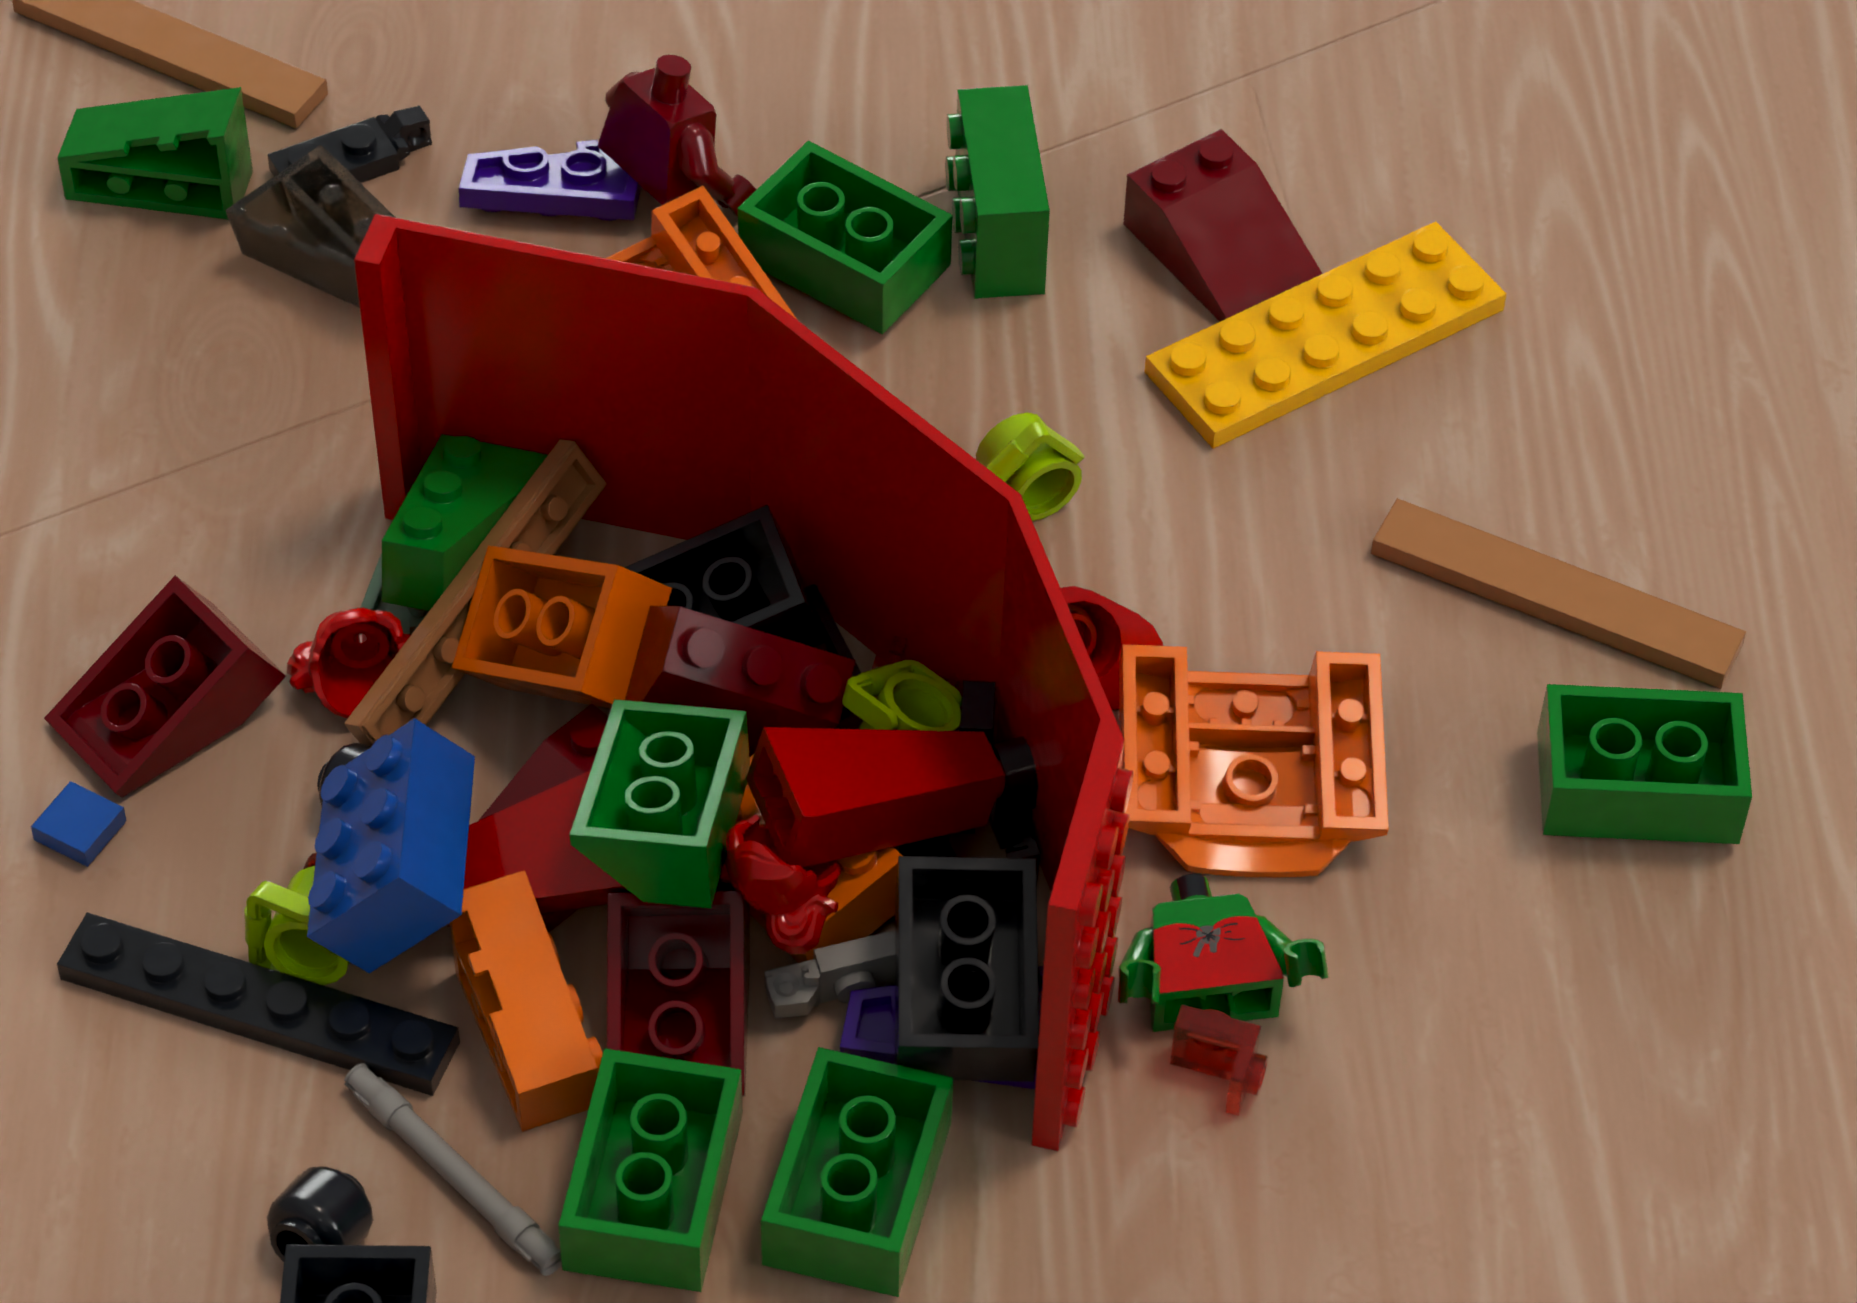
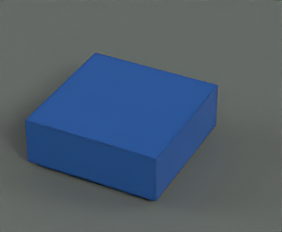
M70 781L32 824L31 830L35 841L88 867L127 820L124 807Z

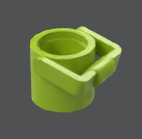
M1029 412L1015 414L1001 421L986 434L976 452L977 461L1021 494L1032 521L1044 519L1059 511L1072 499L1082 481L1081 468L1077 464L1085 458L1084 454L1070 441L1049 428L1037 414Z
M908 659L894 664H887L848 679L842 704L863 720L859 729L956 731L961 721L960 707L962 705V696L954 686L925 665Z
M315 866L302 869L291 878L287 888L269 881H262L247 898L244 909L245 942L248 945L249 963L320 985L337 982L346 974L350 962L307 937L310 914L308 897L313 886ZM271 910L276 911L273 920L271 917Z

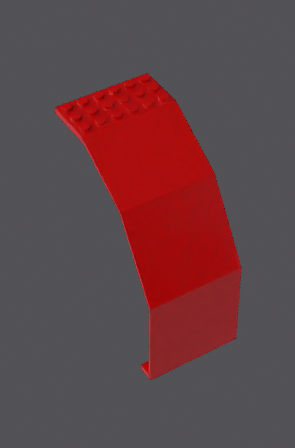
M375 214L355 256L354 263L385 519L393 520L441 434L469 436L481 442L549 454L560 439L572 440L576 442L607 483L581 519L688 540L768 505L790 545L805 586L815 584L834 621L885 663L894 664L908 659L918 661L954 686L961 696L963 680L996 682L993 735H986L990 744L1024 737L1034 759L1038 780L1036 808L1032 809L1030 833L1032 838L1036 840L1040 850V866L1050 888L1051 896L1047 912L1031 1146L1058 1151L1065 1125L1076 1128L1078 1126L1085 1097V1087L1082 1086L1085 1070H1093L1100 1040V1031H1097L1100 1015L1107 1016L1112 999L1115 976H1111L1118 947V937L1114 936L1122 905V897H1118L1126 862V856H1122L1130 819V814L1125 812L1131 794L1134 771L1122 769L1124 737L1021 494L756 287Z

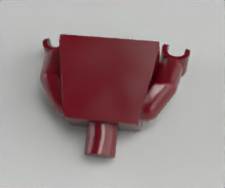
M663 55L656 61L655 68L643 72H631L611 87L605 97L606 104L610 109L599 138L598 147L661 205L704 186L718 205L724 208L729 207L734 215L738 217V207L756 191V188L743 176L736 174L732 178L718 166L714 148L716 112L713 105L689 85L691 64L683 57L677 55Z

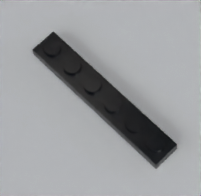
M88 912L57 963L61 980L344 1069L351 1070L356 1065L364 1063L378 1078L381 1077L386 1082L430 1096L434 1095L460 1044L459 1029L456 1026Z

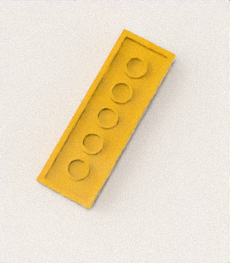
M1435 221L1147 355L1145 374L1214 449L1503 311L1507 293Z

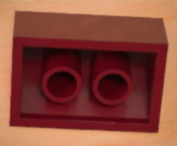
M650 606L625 700L746 711L750 758L755 753L763 727L836 729L844 707L842 699L847 681L852 676L856 660L681 606Z

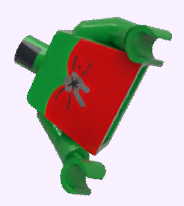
M1183 875L1175 879L1170 885L1172 901L1159 903L1152 908L1151 927L1142 929L1135 934L1118 969V1002L1127 1003L1129 997L1149 998L1153 1032L1278 1017L1284 981L1283 975L1287 977L1288 985L1292 988L1301 985V977L1315 975L1321 979L1329 978L1325 946L1323 942L1316 939L1291 941L1266 917L1256 915L1247 897L1239 893L1212 897L1208 879L1204 875Z

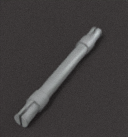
M364 1063L356 1065L347 1073L344 1085L354 1092L353 1095L386 1129L395 1131L495 1227V1233L514 1251H517L528 1262L531 1261L544 1276L551 1275L562 1265L561 1250L539 1228V1225L519 1206H513L413 1111L412 1104L395 1088L389 1086L381 1077L378 1078Z

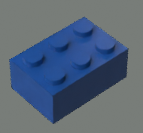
M414 718L392 734L380 737L371 748L346 765L337 766L329 773L321 788L323 802L319 833L315 840V851L317 852L313 886L308 897L310 914L307 937L370 974L461 916L475 764L474 755Z

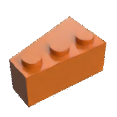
M525 870L464 889L462 914L450 922L455 972L522 1132L588 1110L603 1053L595 1036L586 1038L581 1024L584 1022V1016L580 1000L574 986L566 984L556 945L551 934L547 932Z

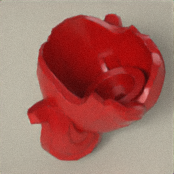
M362 607L335 612L327 616L319 624L313 641L299 644L294 649L292 656L287 662V674L291 676L289 682L294 689H302L305 693H315L324 707L335 715L348 719L412 634H404L400 620L388 611Z
M755 814L746 820L739 821L728 830L726 858L719 880L726 883L731 881L735 889L741 892L743 898L750 905L767 915L766 926L768 936L775 946L789 954H806L818 945L827 916L838 911V902L827 896L838 882L841 875L840 867L834 860L806 867L790 865L782 861L766 824H759L761 818Z

